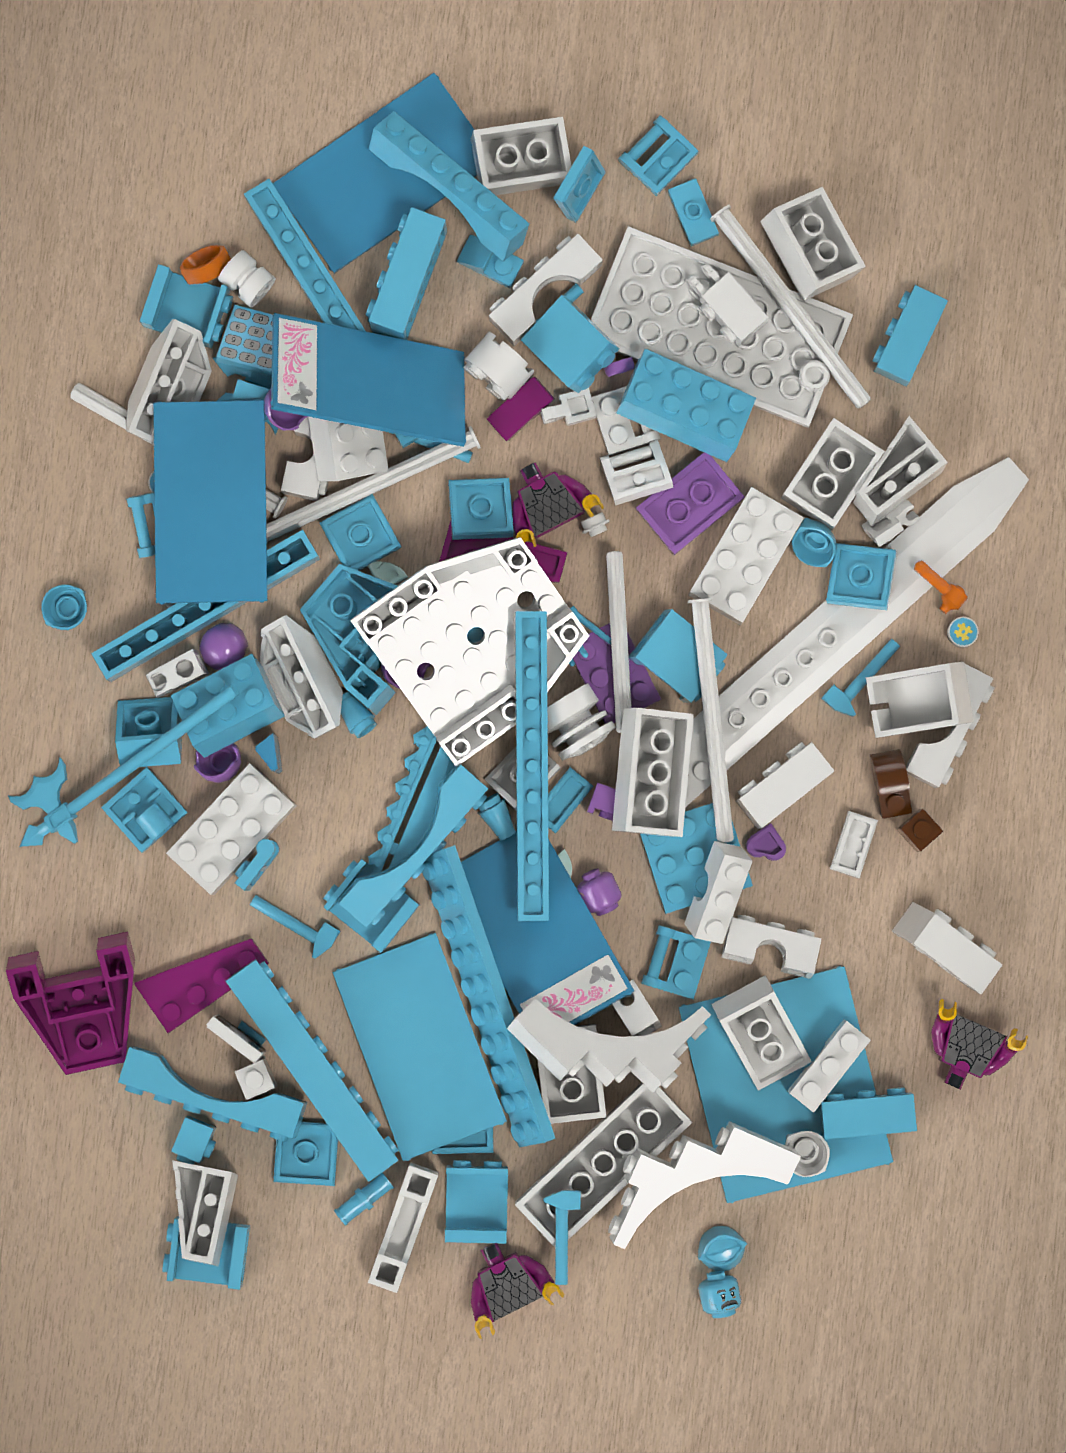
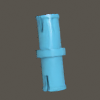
M382 1172L363 1189H356L354 1191L356 1194L339 1208L335 1209L334 1212L346 1226L365 1209L370 1210L373 1208L372 1204L394 1187Z

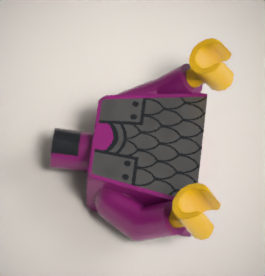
M535 462L520 470L527 486L517 491L518 497L513 501V529L516 538L521 537L524 543L530 541L533 543V547H536L537 538L583 515L585 511L589 517H593L591 508L599 505L601 509H604V506L597 495L592 494L582 483L566 474L558 475L556 472H552L543 477Z
M944 999L939 1001V1011L931 1029L934 1052L939 1055L938 1060L951 1065L944 1083L960 1090L968 1073L982 1078L983 1075L990 1076L1005 1066L1017 1051L1025 1048L1028 1035L1023 1040H1016L1014 1037L1018 1029L1014 1028L1011 1030L1008 1041H1006L1008 1036L957 1015L956 1002H954V1006L951 1009H945Z
M492 1243L480 1250L488 1266L480 1269L477 1273L478 1277L472 1282L470 1301L476 1321L474 1325L475 1331L480 1339H482L480 1331L484 1327H490L492 1336L495 1334L492 1322L542 1297L550 1305H554L550 1299L553 1292L557 1291L562 1298L564 1297V1292L555 1284L545 1266L528 1255L519 1256L515 1252L504 1257L497 1243Z

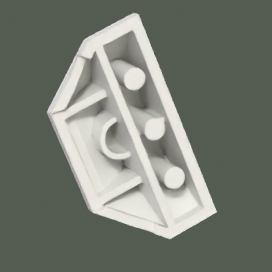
M172 319L153 343L128 401L127 432L154 443L153 403L158 401H200L212 372L201 331L176 319Z
M287 615L262 628L261 637L263 639L260 651V664L265 670L285 714L286 721L298 729L309 733V736L314 739L340 725L343 691L316 637Z

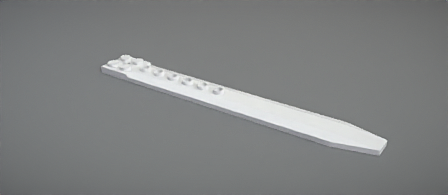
M1009 457L953 486L920 516L917 523L908 526L885 547V549L896 550L897 553L888 610L827 604V601L823 602L719 695L726 770L932 587L927 580L914 571V566L918 561H924L940 577H944L995 531L1029 481L1026 475ZM703 711L693 719L685 807L711 785Z

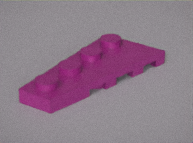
M450 521L439 562L515 538L452 540ZM525 542L551 583H560L568 552L536 544V547H533V543Z
M251 938L135 982L134 985L167 1033H170L228 993L231 988L226 983V979L254 959L259 964L265 961L268 965L269 962Z

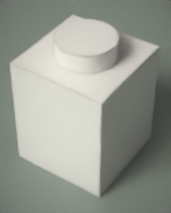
M266 1058L235 1071L246 1100L277 1087Z

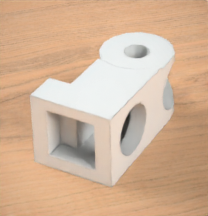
M191 649L149 672L146 677L156 698L210 674L199 651Z

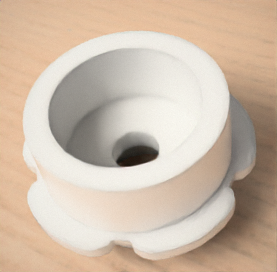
M603 512L582 521L581 524L584 529L582 533L589 532L590 537L606 531L605 524L609 523V519L606 520Z

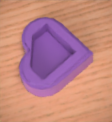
M771 823L752 835L746 843L747 852L753 857L765 856L771 861H777L786 853L785 843Z

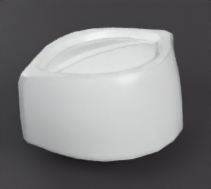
M800 1131L786 1136L785 1146L796 1150L801 1156L794 1171L796 1175L812 1177L826 1171L830 1149L821 1135L812 1131Z

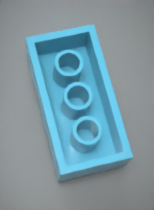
M411 207L409 214H403L398 226L400 239L398 243L393 242L387 256L389 260L388 271L382 270L376 287L379 288V295L377 300L371 299L366 312L367 321L372 332L407 340L447 235L446 219Z
M645 349L636 363L616 413L727 462L738 446L756 397Z

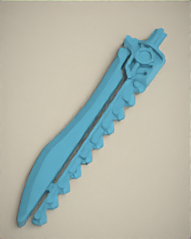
M480 627L471 628L467 633L468 641L473 643L480 641L483 638V629ZM428 726L413 735L414 744L419 749L404 759L405 768L410 773L395 783L396 792H398L401 798L386 808L387 817L392 822L377 832L378 841L383 846L368 856L369 865L374 869L369 875L382 871L389 853L394 855L389 866L390 868L403 860L418 845L433 818L437 801V786L455 766L440 746L399 844L395 843L397 833L437 742L436 737Z

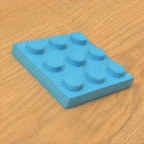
M713 803L685 811L683 837L640 834L665 914L691 906L694 896L703 898L707 891L708 873L704 867L714 841H717ZM732 822L734 839L731 842L724 843L740 847ZM749 873L743 889L753 886Z

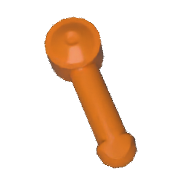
M921 560L915 564L914 571L942 593V604L939 609L945 614L950 610H959L968 599L964 589L958 585L948 584L924 561Z

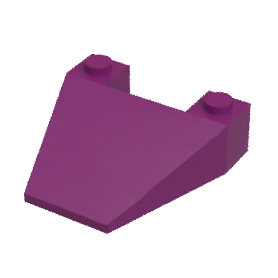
M128 931L98 938L96 952L100 967L51 978L45 977L39 951L8 957L6 974L13 999L65 1075L125 1062L135 956Z

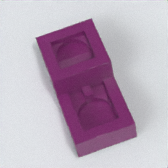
M534 376L518 390L511 400L507 399L487 420L505 441H509L530 420L536 418L542 412L541 409L546 408L555 398Z

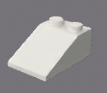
M766 975L711 1004L758 1091L812 1062Z

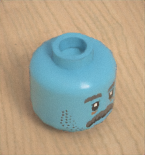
M724 1270L707 1273V1279L703 1280L698 1286L703 1311L711 1314L712 1318H724L734 1315L736 1313L735 1309L741 1304L737 1279L731 1275H725Z

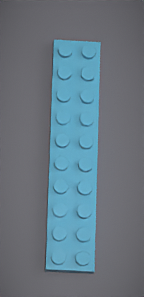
M456 846L437 851L425 860L426 868L422 874L431 888V900L433 906L439 912L442 921V933L449 941L452 950V962L459 970L462 979V991L469 999L472 1008V1020L478 1026L482 1037L481 1047L484 1053L488 1055L492 1067L491 1076L494 1082L498 1084L502 1096V1108L508 1113L512 1125V1137L518 1143L519 1148L546 1143L556 1138L525 1047L507 1029L515 1018Z

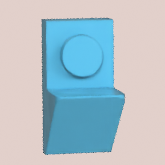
M470 235L457 259V263L511 289L524 264V260L512 254L503 262L485 247L477 236Z

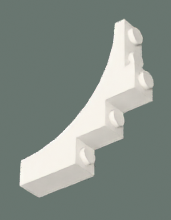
M534 999L512 1021L507 1029L560 1081L568 1073L573 1077L585 1065L606 1087L614 1079L620 1083L631 1071L654 1093L660 1085L666 1089L678 1077L674 1071L682 1064L678 1058L688 1048L685 1042L690 1036L696 1040L708 1028L704 1022L711 1014L702 1006L685 1021L667 1030L645 1036L619 1037L598 1034L577 1027L553 1014L538 1000Z
M730 1121L726 1128L722 1127L715 1142L718 1145L716 1149L685 1135H682L680 1142L676 1141L673 1144L669 1154L670 1162L636 1148L634 1155L630 1154L627 1157L623 1167L625 1179L633 1186L632 1188L628 1187L623 1194L621 1205L624 1206L619 1216L615 1215L609 1225V1237L614 1245L625 1249L638 1226L653 1209L676 1192L704 1180L720 1176L749 1175L766 1177L788 1184L801 1156L790 1147Z

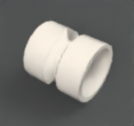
M242 250L227 263L221 271L218 280L228 286L231 291L237 289L239 291L238 297L251 308L263 299L272 288L276 278L264 267L256 268V260Z

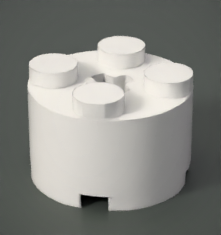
M488 332L465 358L467 364L463 368L476 380L478 378L480 380L484 379L488 383L486 389L497 399L505 400L508 398L511 400L531 377L534 370L526 368L528 363L504 341L501 344L497 343L494 340L496 335Z

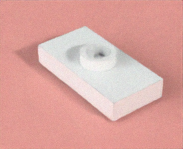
M848 811L830 866L831 870L860 878L878 820Z

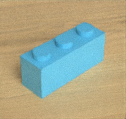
M916 285L911 293L905 291L898 305L899 308L903 309L898 320L892 318L885 332L890 338L885 347L879 345L872 360L877 363L874 372L907 387L948 300Z
M904 1087L887 1089V1095H875V1090L856 1092L857 1097L845 1098L844 1093L828 1094L826 1100H823L820 1104L822 1137L824 1139L917 1131L914 1094L911 1092L906 1093Z

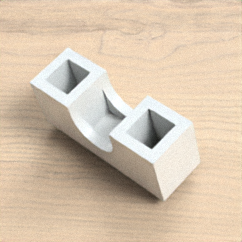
M307 417L294 432L296 436L305 437L312 441L309 418ZM314 454L304 463L287 461L281 487L283 494L312 501H318L320 495L326 494L329 481H318Z
M714 841L704 867L708 873L707 891L703 898L694 896L684 923L694 938L723 944L753 862L742 847Z
M738 915L737 918L732 917L721 958L751 965L758 947L773 945L779 949L783 957L781 972L811 979L814 975L822 939L815 937L814 932L804 929H797V933L785 930L784 925L775 922H768L767 925L755 923V918L746 915Z
M843 1019L825 1042L824 1048L816 1059L803 1070L787 1092L814 1113L871 1040Z

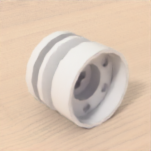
M588 683L547 707L548 733L559 730L561 733L552 743L553 747L556 748L565 742L569 745L568 748L558 754L562 761L567 758L580 756L603 742L607 735L616 728L612 721L601 727L597 724L598 721L608 715L606 711L593 715L590 713L589 710L599 700Z

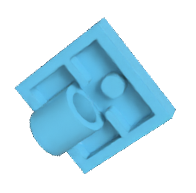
M148 767L101 807L141 853H144L188 813Z

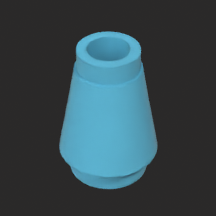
M350 692L343 694L342 718L350 734H355L357 738H361L376 727L375 715L352 696Z
M498 793L487 797L479 807L480 811L478 814L498 836L499 840L502 841L516 833L505 799H501Z

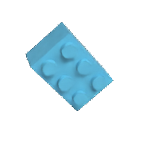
M253 654L171 695L179 716L183 721L229 686L233 685L237 689L238 696L187 732L193 747L204 758L285 717L263 666Z

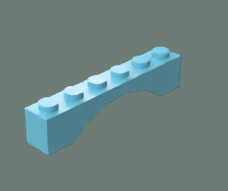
M393 111L373 128L369 150L389 167L412 173L438 189L466 218L480 242L503 262L523 245L530 223L396 112Z
M461 764L457 767L454 766L437 786V801L433 818L418 845L403 860L390 868L373 875L357 877L337 899V902L365 927L370 923L373 926L376 925L386 912L383 908L390 900L396 902L406 890L403 885L410 877L416 879L426 868L425 860L431 854L434 855L435 852L445 847L447 842L444 839L451 831L456 833L467 821L464 816L471 808L477 810L487 798L484 793L488 788Z
M135 1046L128 1049L118 1083L126 1085L125 1090L128 1092L142 1095L143 1091L155 1094L154 1100L171 1105L172 1100L183 1103L182 1109L200 1114L202 1109L213 1113L211 1118L229 1123L230 1119L242 1122L240 1127L258 1133L259 1128L271 1132L269 1137L287 1142L288 1137L292 1139L297 1137L308 1103L307 1101L282 1093H275L252 1101H228L214 1098L186 1083L171 1068L163 1055Z

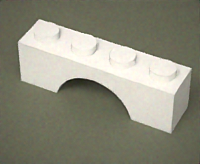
M579 234L573 238L570 236L566 237L556 247L558 252L551 259L547 256L544 257L534 267L536 272L529 279L526 277L521 278L512 287L514 292L506 300L501 297L490 307L492 313L489 314V321L513 346L519 343L536 323L532 306L536 295L544 286L555 281H569L581 286L602 266L603 259Z
M965 664L974 722L953 726L949 734L937 743L917 744L906 765L908 775L934 788L940 787L941 783L946 785L954 770L950 767L954 756L960 758L967 745V741L963 740L968 729L973 731L981 716V714L977 713L981 702H988L994 690V687L990 685L993 680L992 677Z
M410 1162L368 1283L395 1293L398 1292L439 1172Z

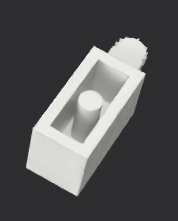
M705 262L700 267L704 275L714 285L706 290L700 280L694 277V275L686 278L687 282L701 297L700 302L702 305L700 309L711 321L715 318L722 326L720 329L722 335L731 344L735 341L741 346L767 323L769 317L729 272L721 278L710 264Z

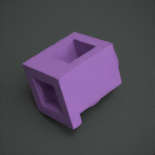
M597 783L587 813L593 814L594 809L600 810V817L613 821L616 789Z

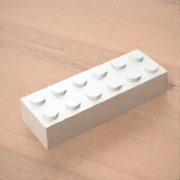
M641 1082L606 1115V1118H603L515 1201V1206L556 1249V1207L543 1201L544 1197L561 1190H581V1210H568L569 1240L628 1184L624 1177L623 1167L627 1157L630 1154L634 1155L636 1148L657 1157L692 1121L660 1087L652 1093Z

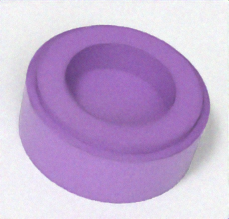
M632 357L611 363L604 368L606 376L611 377L633 370L635 365Z

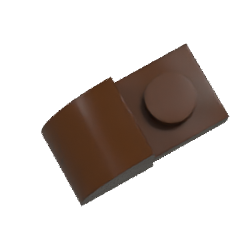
M900 749L871 754L873 779L877 789L882 819L912 814L909 779Z

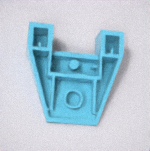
M339 564L302 606L300 611L346 690L377 715L396 692L375 674L382 665V662L350 620L396 588L397 585Z

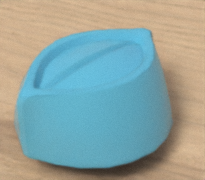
M805 518L792 539V548L798 559L814 567H827L833 560L837 550L836 539L832 531L823 523L809 518Z
M59 585L50 589L42 601L41 610L45 624L60 630H69L78 626L85 618L87 612L86 592L71 585Z
M714 1226L702 1235L697 1257L714 1271H729L741 1262L747 1241L728 1226Z

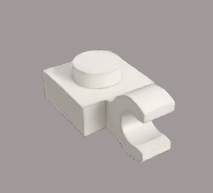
M589 387L586 390H581L580 393L573 391L559 395L560 405L541 409L544 424L565 418L566 425L570 426L596 419L597 417Z
M905 500L874 525L867 521L861 526L865 533L880 547L904 530L902 525L911 526L917 523L920 517L914 511L907 514L914 506L908 500Z

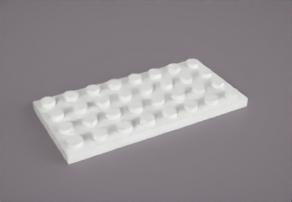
M627 227L591 318V321L620 348L616 353L632 357V359L638 361L643 351L648 349L756 397L753 407L809 428L824 389L818 392L805 390L799 382V372L805 363L812 360H821L757 276L637 229ZM705 262L710 264L721 278L729 272L769 317L767 323L741 346L735 341L731 344L720 332L722 326L714 318L711 321L700 309L702 305L700 302L701 297L687 282L686 278L694 275V277L700 280L706 290L714 285L704 275L700 267ZM790 290L838 354L853 314L813 298L803 301L799 293Z

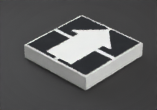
M219 1014L213 1016L206 1024L208 1029L253 1063L261 1060L267 1052Z

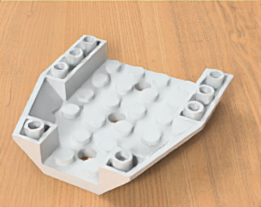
M521 537L425 566L350 620L456 767L516 725V611H547V692L589 637ZM525 591L531 592L534 597L532 604L527 607L519 606L517 603L519 594ZM473 627H480L484 632L483 638L475 643L468 641V631ZM422 663L432 664L434 668L432 675L427 678L419 677L417 675L419 665Z

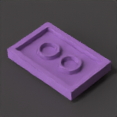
M704 452L672 478L673 488L652 494L637 506L636 510L671 553L676 555L742 501L745 496L712 456Z
M610 623L599 628L611 638ZM591 632L583 644L588 657L584 658L578 651L573 660L584 683L590 685L599 700L595 704L598 711H606L608 714L603 718L604 723L606 724L610 721L615 723L611 644H608ZM627 632L628 655H630L635 646ZM629 659L631 707L646 708L660 701L661 698L645 666L637 665Z

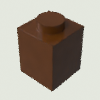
M919 809L897 829L916 852L924 850L943 832L940 826L924 809Z

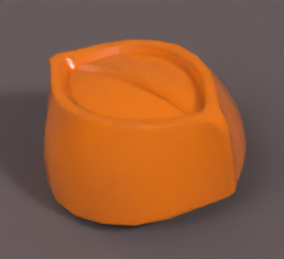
M211 245L189 255L179 268L187 284H203L218 277L231 258L224 246Z

